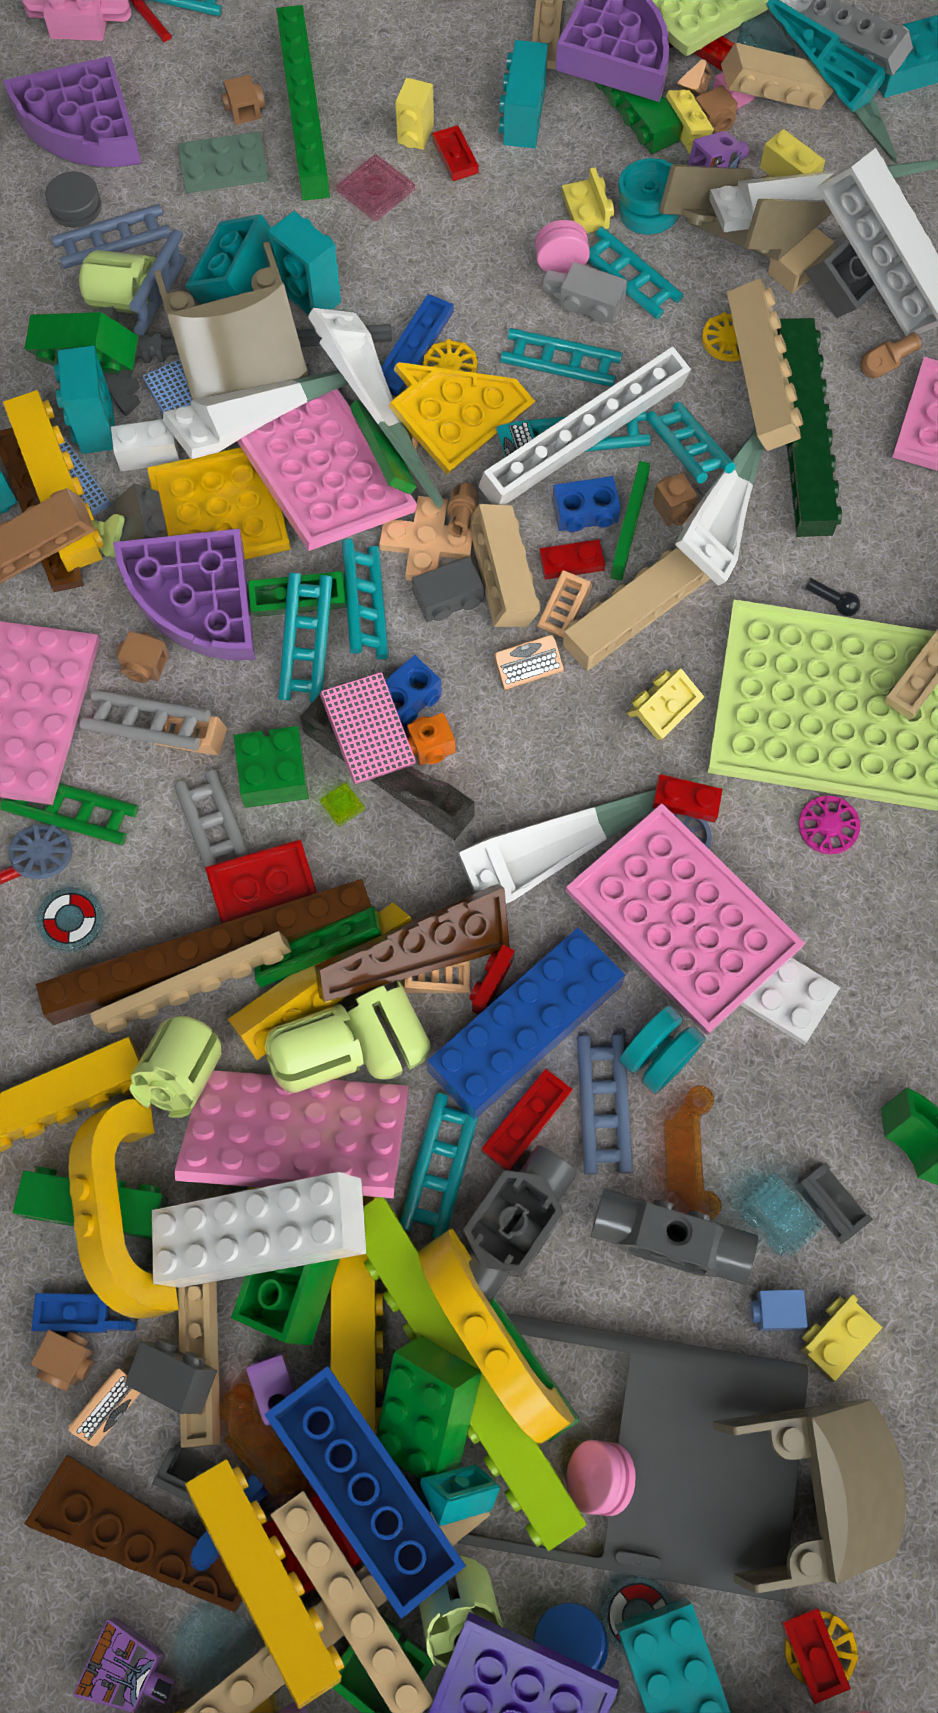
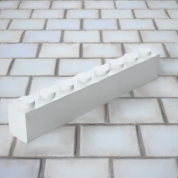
M671 347L485 470L479 488L491 504L506 505L682 387L691 368L676 349Z

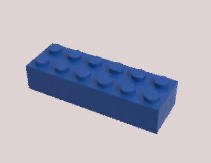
M577 927L427 1060V1072L475 1120L620 989L625 974Z
M328 1366L264 1414L401 1619L466 1567V1564Z

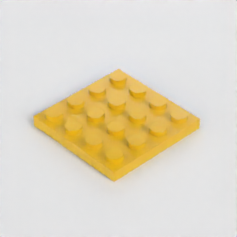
M241 447L194 459L189 458L147 467L151 489L158 491L160 495L168 536L240 529L245 560L291 550L282 510Z

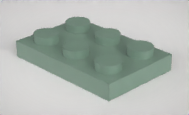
M260 131L178 143L186 194L269 181Z

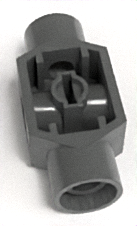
M536 1146L519 1172L503 1171L463 1229V1237L468 1245L466 1250L472 1258L469 1261L470 1269L487 1300L493 1296L495 1297L508 1276L522 1278L562 1219L564 1212L559 1201L577 1176V1172L561 1157L542 1146Z
M604 1188L590 1237L614 1244L630 1255L691 1274L721 1277L743 1285L746 1284L755 1259L758 1235L717 1222H710V1216L701 1212L689 1211L687 1215L674 1211L675 1206L665 1201L654 1200V1203L651 1204L645 1200ZM667 1230L677 1232L681 1242L678 1243L670 1240L666 1233Z

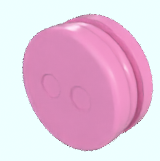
M571 220L554 221L545 225L536 235L537 263L544 272L547 273L548 270L568 273L573 262L582 265L587 263L590 255L586 230L579 223Z
M587 1440L574 1450L567 1467L566 1483L568 1493L579 1511L586 1514L614 1516L621 1513L627 1507L634 1493L635 1467L630 1454L622 1445L614 1442Z

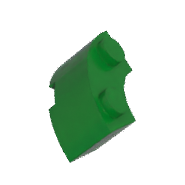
M906 1087L881 1108L884 1137L896 1143L907 1154L914 1165L917 1178L938 1185V1107L923 1095Z

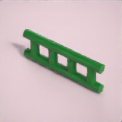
M63 783L58 785L53 805L47 804L45 810L28 805L29 801H13L6 798L2 800L0 806L1 811L121 846L125 844L127 838L126 833L118 831L125 815L135 818L139 810V806ZM64 798L82 802L75 818L58 814ZM95 806L112 811L105 827L88 822Z

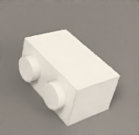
M163 419L111 427L114 454L120 471L142 469L180 461L177 440L164 424Z

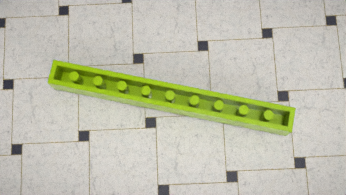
M377 1197L363 1207L366 1255L369 1258L363 1262L374 1281L381 1278L388 1291L383 1293V1296L394 1313L400 1310L404 1315L407 1323L402 1327L411 1342L422 1335L480 1370L433 1294L422 1270L417 1248L384 1197ZM481 1373L468 1435L474 1444L479 1441L483 1444L488 1453L483 1459L493 1476L497 1478L502 1475L509 1487L504 1494L515 1512L517 1513L522 1509L529 1519L530 1523L525 1528L535 1545L539 1547L544 1544L549 1552L585 1527L587 1522L539 1444L533 1441L515 1422L483 1373Z

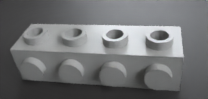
M813 0L804 13L805 16L839 35L841 43L885 68V73L891 76L895 74L913 49L910 32L905 26L887 22L878 14L871 15L864 12L862 8L855 4L850 6L841 0Z

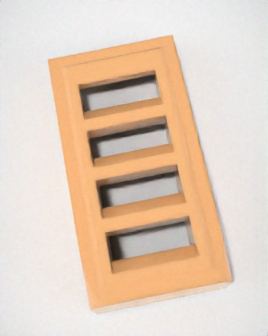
M563 570L537 627L564 638L565 628L570 622L577 619L592 590L591 581ZM568 586L578 590L579 593L574 595L565 591V588ZM562 596L574 601L573 606L559 601L560 597ZM558 607L568 611V617L553 611L554 608ZM549 617L564 622L563 627L561 628L547 622Z
M168 716L163 732H169L171 724H176L174 734H178L184 718ZM210 716L208 722L197 721L191 736L195 737L196 729H200L198 735L200 745L197 751L155 744L204 754L220 755L227 727L218 717Z
M470 960L445 967V983H439V969L431 971V982H425V973L417 975V981H412V977L399 981L402 983L406 993H470ZM452 967H458L459 984H452Z

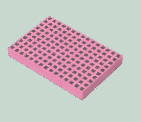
M382 672L321 691L322 702L354 785L416 763Z

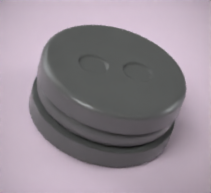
M75 171L65 172L54 177L47 185L45 191L46 201L53 219L60 225L71 228L82 227L98 217L102 204L96 183L90 176Z

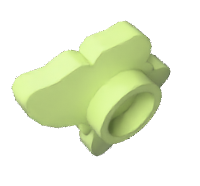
M114 514L106 522L92 521L94 528L98 529L104 543V547L99 548L101 555L104 554L112 558L116 556L113 542H120L125 522L124 516Z

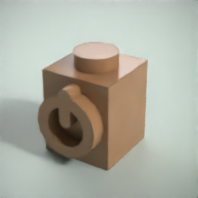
M251 75L224 80L226 93L221 94L225 111H231L235 125L262 119L260 110L265 109V102L260 84H253Z
M724 85L708 92H703L695 97L714 128L713 133L727 132L733 126L738 103Z
M680 473L673 477L667 476L656 484L653 505L667 526L672 524L680 526L684 524L696 508L698 495L684 473Z
M129 631L125 641L120 642L116 657L121 666L120 673L135 682L148 683L149 679L158 682L169 653L165 642L158 640L155 636L146 632L138 634Z
M48 1330L30 1364L39 1369L36 1377L66 1392L70 1385L77 1386L79 1380L85 1381L94 1365V1360L91 1359L94 1351L85 1347L88 1340L71 1331H68L65 1337L57 1332Z

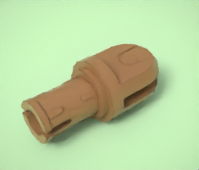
M911 332L894 343L887 340L872 348L861 358L860 368L862 373L866 377L873 379L898 368L902 358L921 349L922 344L919 336L915 332Z
M462 483L461 486L456 485L451 492L447 506L448 515L451 517L448 532L457 538L461 537V533L463 536L467 534L470 517L478 506L477 492L470 483Z

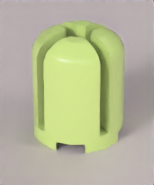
M95 250L88 253L79 274L80 291L86 304L96 310H100V307L113 306L118 313L137 315V312L130 309L129 304L156 258L141 254Z
M397 981V988L387 991L383 985L356 999L358 1006L347 1012L350 1020L344 1022L349 1026L354 1040H359L363 1061L373 1077L377 1079H392L401 1075L403 1071L398 1057L375 1013L377 1010L380 1011L408 1069L411 1070L425 1061L430 1053L431 1044L400 981Z
M341 1004L273 1027L268 1032L264 1045L269 1068L278 1085L287 1093H297L360 1070L358 1066L363 1065L360 1043L358 1039L354 1040L349 1026L344 1023V1021L350 1020V1017Z
M176 1016L175 1018L171 1017L163 1021L131 1075L132 1084L129 1088L130 1092L147 1109L150 1104H153L161 1109L170 1111L168 1117L182 1118L189 1115L222 1055L221 1041L209 1026L192 1017Z
M464 1555L459 1556L466 1564V1567L455 1575L460 1599H452L447 1581L419 1604L427 1654L434 1666H436L435 1662H437L442 1667H447L469 1612L503 1627L487 1569L476 1560Z

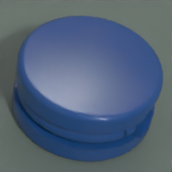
M565 1602L551 1607L541 1616L534 1631V1642L600 1672L606 1663L609 1652L607 1632L596 1615L581 1604Z

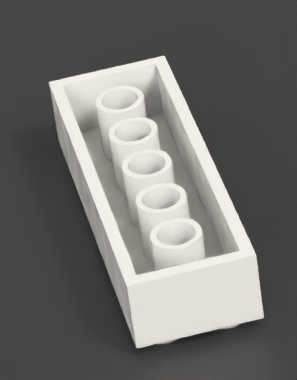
M874 148L840 168L817 186L905 336L911 332H915L918 335L938 327V254L930 238L926 235L916 218L915 212L902 194L899 185L888 170L884 159L880 156L877 149Z
M334 1172L152 1210L153 1284L181 1288L366 1254L361 1178L341 1172Z

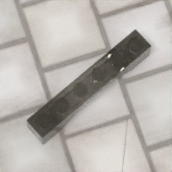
M319 694L300 716L303 732L345 762ZM412 766L370 779L453 840H456L475 817L473 800L449 783L430 777Z

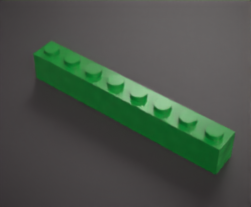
M303 5L278 7L276 11L302 201L330 198Z

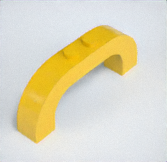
M129 1099L95 1113L78 1129L72 1141L69 1154L70 1195L72 1197L74 1231L76 1233L79 1259L90 1286L97 1296L114 1311L127 1317L146 1319L177 1311L179 1306L176 1287L153 1284V1274L143 1271L134 1263L125 1245L115 1171L116 1149L120 1142H135L155 1133L151 1104L147 1109L136 1099Z
M453 1228L421 1248L418 1252L419 1261L439 1305L493 1391L520 1428L533 1441L542 1444L572 1424L575 1418L556 1388L553 1387L549 1390L536 1376L483 1294L469 1266V1261L472 1258Z

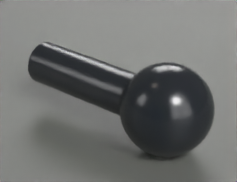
M811 577L804 589L834 604L842 615L852 616L860 609V599L854 593L845 592L841 594Z

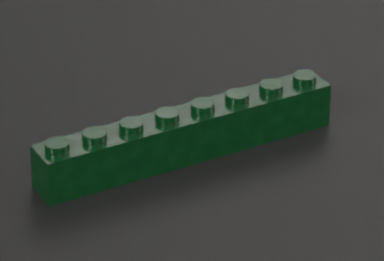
M814 318L780 319L781 328L777 329L778 335H782L787 349L782 354L784 359L787 358L792 371V376L788 377V381L793 383L798 400L793 402L794 408L798 407L803 420V425L799 426L801 439L786 444L796 537L833 536L836 526L841 524L842 509L841 506L836 504L839 494L838 480L833 478L836 458L834 454L830 453L833 433L832 429L827 428L830 408L829 404L824 403L827 384L826 379L821 378L824 366L823 355L818 353L821 334L820 330L815 328Z

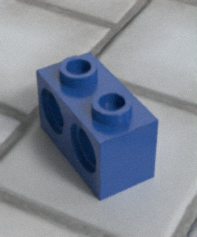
M613 476L553 485L552 502L559 531L578 532L585 527L598 526L605 528L613 523H618L620 502Z
M416 655L412 656L385 680L393 703L403 705L401 708L396 709L402 726L405 728L417 719L418 713L425 706L428 708L432 707L441 697V679ZM423 683L426 685L424 688L416 689L412 687L414 684Z

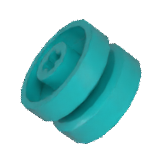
M646 158L629 164L621 172L618 181L620 197L619 215L621 222L627 229L638 234L651 235L662 233L676 223L679 215L659 212L669 171L673 164L663 159Z
M670 1005L660 1011L637 1033L619 1059V1062L631 1073L642 1070L651 1061V1065L643 1075L642 1083L654 1094L660 1092L681 1071L706 1040V1037L694 1026L685 1028L673 1038L682 1025L683 1016Z

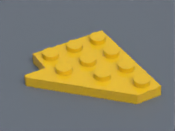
M399 362L395 365L394 371L409 388L392 400L388 407L448 475L498 434L496 427L515 421L533 406L535 400L515 378Z

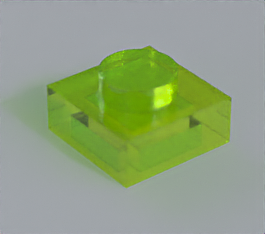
M346 782L320 799L321 806L338 828L365 811L364 805Z

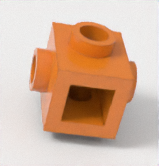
M444 712L432 717H419L412 724L407 725V740L413 756L416 755L420 766L427 763L430 765L437 764L443 761L446 756L456 753L455 738Z

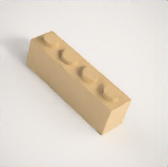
M735 42L721 63L728 90L815 110L821 109L834 92L810 60Z
M479 504L470 517L468 524L494 627H527L540 612V602L534 591L532 572L528 568L526 548L522 544L519 533V521L515 518L512 505Z

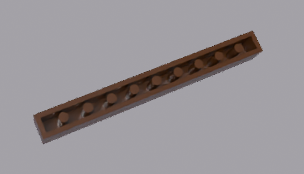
M359 879L36 983L43 1015L52 1025H56L90 1014L278 931L288 942L372 907L363 880Z

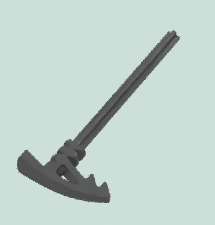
M113 306L100 307L99 312L104 313L119 323L116 309ZM391 324L365 326L371 334L373 343L392 341ZM315 329L296 330L301 347L321 346L320 341L322 337L316 333ZM155 332L153 337L149 338L148 333H145L138 338L132 371H120L117 375L103 371L111 396L125 416L129 415L140 404L138 395H133L140 388L137 378H131L139 357H142L145 363H151L154 356L157 357L158 362H164L167 356L178 355L174 338L164 337L161 332Z

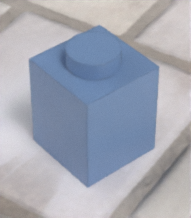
M771 1290L756 1293L755 1300L750 1301V1316L752 1323H757L758 1332L795 1331L807 1328L804 1290Z

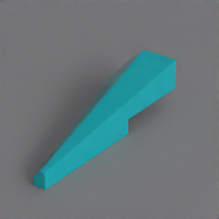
M769 0L766 3L768 9L852 113L870 102L885 81V68L840 42L839 35L782 1Z

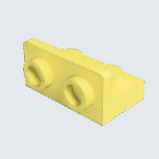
M669 90L666 98L682 122L680 140L690 154L693 141L697 138L711 135L714 128L690 90Z
M595 167L589 168L588 180L562 185L561 193L572 221L582 225L586 233L597 231L601 226L605 229L609 228L610 217L614 216V207L612 200L606 197L605 181L603 177L598 176Z
M681 668L670 672L664 670L658 674L652 681L654 686L648 692L644 690L631 701L633 706L626 712L630 718L638 716L657 740L663 739L704 698Z
M854 1294L845 1299L838 1296L825 1311L830 1315L829 1318L821 1326L815 1322L802 1336L806 1343L800 1351L832 1382H835L882 1329V1326L856 1303L858 1298Z

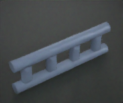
M156 204L52 236L55 248L64 246L67 256L61 257L60 261L63 269L83 264L87 254L95 250L122 252L167 238L171 232L168 225L159 227L155 217L162 216L163 213L160 204ZM145 221L148 231L132 235L129 225ZM118 229L121 239L105 244L102 234ZM91 237L94 247L78 252L75 242Z
M174 229L129 304L130 309L137 312L138 321L133 330L139 336L145 334L162 304L154 271L160 270L166 292L168 293L186 262L185 256L179 253L178 244L183 234L178 229Z
M590 1036L577 1037L584 1175L598 1174L597 1163H618L619 1174L633 1173L627 1069L619 1062L621 1055L625 1051V1036H611L610 1047H591ZM612 1060L614 1080L593 1081L592 1061ZM594 1094H614L616 1114L595 1115ZM596 1128H616L618 1149H597Z

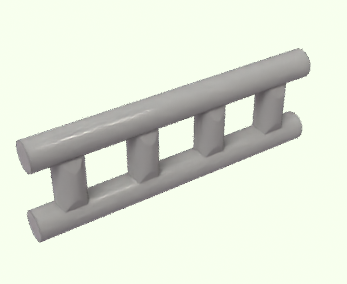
M94 689L91 693V700L98 702L99 705L93 718H81L80 728L197 751L200 740L191 736L197 721H209L210 710ZM112 705L127 708L121 724L106 721ZM140 710L155 713L150 729L134 726ZM168 716L184 718L178 734L163 732Z
M217 770L208 771L205 774L208 783L189 790L186 781H180L174 785L204 867L217 864L216 857L234 851L236 858L249 854ZM213 795L218 811L200 817L194 802ZM223 823L229 839L210 845L205 829Z

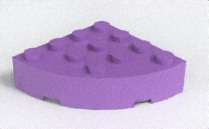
M579 0L557 42L556 70L660 102L665 87L669 58L668 31L660 10L652 0Z
M111 56L3 80L18 123L26 134L43 149L60 158L96 167H122L141 164L135 136Z
M240 529L113 542L117 565L134 602L146 619L163 635L186 649L208 657L225 660H256L244 547Z

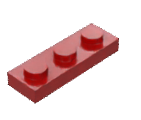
M545 1068L482 1147L481 1152L502 1169L511 1171L571 1095L573 1089Z

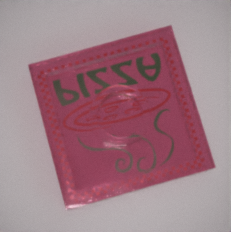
M374 154L338 183L336 190L377 222L415 190V184L377 154Z

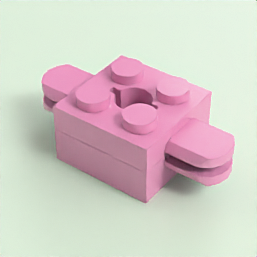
M22 0L26 15L29 18L45 19L50 39L103 41L107 21L126 22L131 16L129 0Z

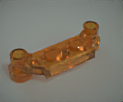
M697 1085L688 1091L685 1103L674 1118L663 1122L667 1193L674 1192L690 1211L703 1213L699 1208V1204H707L710 1208V1213L706 1215L710 1216V1221H712L719 1215L722 1205L720 1198L715 1193L704 1190L700 1118L713 1107L714 1095L709 1088ZM692 1100H700L703 1103V1107H696Z
M245 1383L237 1384L233 1390L225 1394L220 1402V1416L228 1423V1434L224 1441L274 1497L279 1492L291 1494L294 1497L302 1491H305L308 1498L316 1495V1491L285 1445L267 1425L265 1426L263 1420L254 1412L252 1401L254 1399V1391L252 1387Z

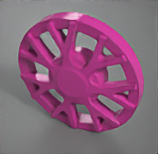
M821 796L811 800L803 808L799 817L798 827L802 839L810 848L819 853L833 855L845 852L853 846L860 833V819L856 810L847 801L835 796ZM828 803L838 805L836 813L828 811ZM818 805L823 813L817 816L810 808ZM847 811L852 819L843 822L839 815ZM804 820L816 821V828L805 829ZM843 827L854 831L852 838L841 833ZM817 833L825 837L820 846L811 840ZM837 836L841 847L832 848L830 838Z

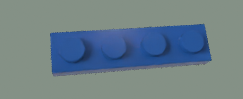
M427 294L381 366L392 395L399 396L407 387L405 382L394 371L395 365L399 362L421 365L424 355L434 344L453 314L454 304Z

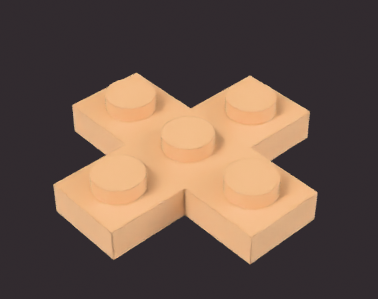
M418 496L414 522L392 520L383 524L379 544L380 550L409 553L405 573L406 580L412 581V578L437 569L440 557L455 559L471 558L473 541L470 529L468 528L465 536L461 533V537L457 538L448 532V526L445 525L448 499H443V504L438 508L430 497Z

